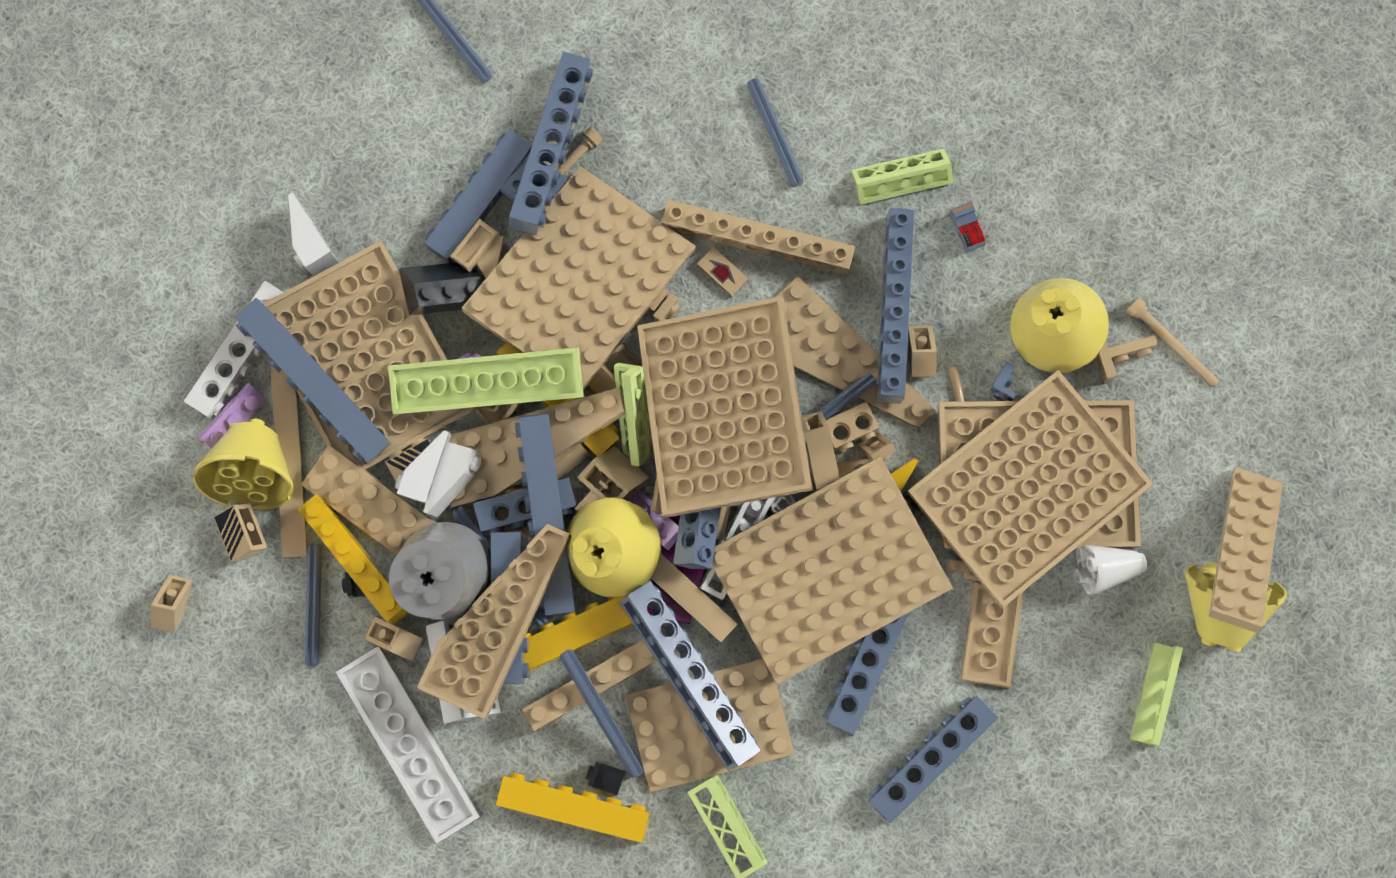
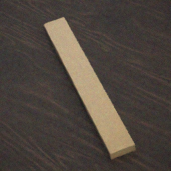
M270 366L274 432L278 434V440L294 486L290 500L279 507L282 558L307 556L308 546L306 520L297 510L305 504L304 487L301 485L303 482L298 392L287 383L286 379L288 376L283 370L278 372L273 366Z
M590 491L575 509L579 511L587 504L600 498L593 491ZM661 554L651 579L719 642H722L738 624Z

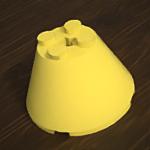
M1053 278L1035 284L1019 298L1012 312L1010 330L1017 351L1031 366L1049 373H1055L1057 370L1061 373H1069L1086 364L1088 365L1098 356L1100 349L1107 340L1109 320L1103 301L1093 289L1077 280Z
M251 419L250 422L232 423L227 432L194 469L193 481L197 489L206 497L225 506L228 505V502L234 504L250 503L251 505H257L252 506L253 510H270L286 504L290 500L294 489L278 440V434L265 426L264 421L260 419Z
M603 498L587 504L576 513L566 531L571 535L566 547L569 569L572 575L587 590L601 596H625L645 585L654 575L661 557L660 534L653 519L639 505L621 498Z
M1206 562L1205 567H1197L1196 563L1189 565L1186 568L1185 578L1197 633L1202 637L1201 642L1208 646H1216V644L1226 646L1231 651L1240 652L1242 647L1246 646L1257 633L1208 616L1217 563ZM1274 581L1273 585L1268 583L1262 627L1286 601L1287 591L1276 581Z

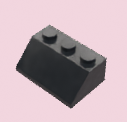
M458 263L399 269L409 316L462 310L464 304L482 284V278L474 268L471 272H468Z

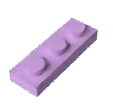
M247 383L204 428L198 437L212 449L227 432L232 423L247 422L263 406L267 399Z
M639 490L629 502L639 505L650 515L659 531L661 545L669 550L677 541L679 526L669 517L665 518L662 514L651 512L652 501Z

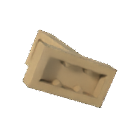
M1155 335L1110 348L1107 347L1105 341L1096 357L1103 382L1114 381L1117 376L1112 361L1115 364H1121L1128 361L1129 356L1138 355V358L1151 355L1152 350L1158 345Z

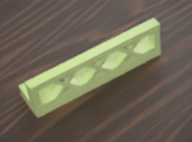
M944 149L851 170L860 205L953 183L951 162ZM939 158L942 159V160L935 161V162H934V161H931V160L939 159ZM870 175V177L861 179L859 178L861 176Z
M617 363L614 365L616 388L623 390L626 413L619 418L623 454L630 456L631 465L641 466L652 457L643 367Z
M1153 643L1130 740L1152 746L1160 745L1183 651L1182 647H1169Z
M718 775L687 792L736 878H744L768 863ZM705 787L708 788L712 795L710 805L701 803L696 795L697 792ZM712 810L723 814L725 818L723 827L713 825L711 821ZM725 832L735 835L737 839L736 849L725 846L723 842ZM737 856L747 857L752 867L741 873L736 865Z

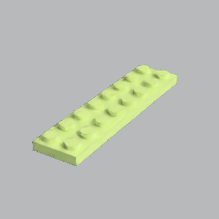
M579 347L388 366L393 414L584 397Z

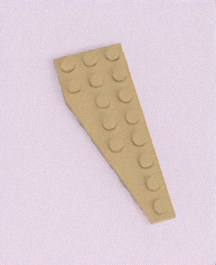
M798 276L776 296H782L784 301L793 367L841 391L850 387L867 373H871L877 381L879 355ZM877 382L857 397L869 405L916 428H919L936 411L907 382L905 397L901 404L876 402Z
M616 388L519 416L549 413L556 460L570 451L569 449L577 443L587 440L588 436L600 428H605L626 414L623 390ZM519 416L451 434L450 443L471 448L482 455L479 470L476 471L474 478L450 503V508L457 509L458 507L472 505L475 502L501 496L506 493L507 489L522 482L521 472H526L525 462L519 461L518 447H522L521 437L516 438L515 423L519 422Z
M546 524L526 546L527 548L509 564L504 573L497 577L473 603L468 612L438 641L417 689L487 720L571 537L569 533Z

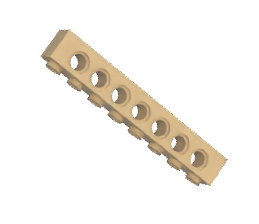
M667 200L662 224L668 226L676 233L845 275L849 274L855 250L853 245L672 200Z

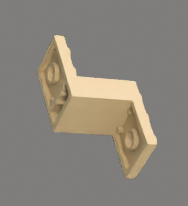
M822 411L801 416L810 477L816 491L871 461L868 457L837 464L830 429Z

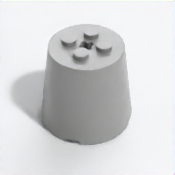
M437 522L422 527L407 539L392 562L389 572V585L392 595L404 610L415 616L441 621L462 618L472 607L473 603L491 585V554L487 544L472 529L458 523ZM432 573L431 578L434 579V581L430 583L428 582V578L426 577V574Z

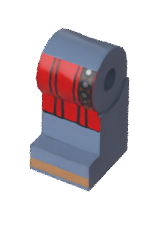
M972 201L951 209L949 215L965 251L969 252L985 246V238L976 218Z

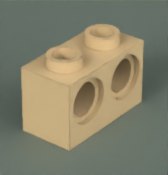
M867 402L826 420L830 429L834 452L840 450L843 453L853 448V443L862 439L864 443L870 438L873 439L876 437L875 433L879 430V426ZM858 419H865L868 421L869 427L864 430L859 429L855 422ZM836 429H843L847 433V437L843 440H838L834 437L833 432Z

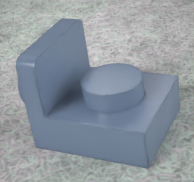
M1009 362L1005 363L990 389L994 393L993 397L999 401H1013L1016 396L1015 393L1004 388V386L1009 388L1016 376L1012 373L1015 366Z

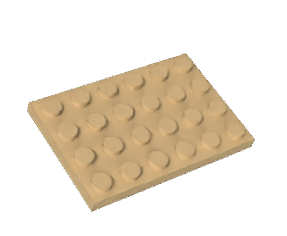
M763 659L712 672L715 675L716 683L727 694L731 706L742 717L744 726L755 737L757 746L760 749L758 753L740 766L729 771L795 754L776 682ZM671 683L625 695L650 793L729 772ZM702 691L703 698L708 700L707 694ZM716 712V718L721 722V716ZM730 733V740L735 743V738Z

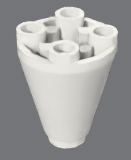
M1085 545L1076 548L1078 569L1074 571L1075 580L1078 584L1081 583L1087 594L1090 595L1100 593L1132 579L1147 569L1145 555L1137 551L1096 545Z

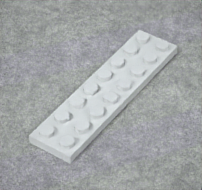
M377 646L338 670L336 674L436 844L480 818L478 811L381 647Z

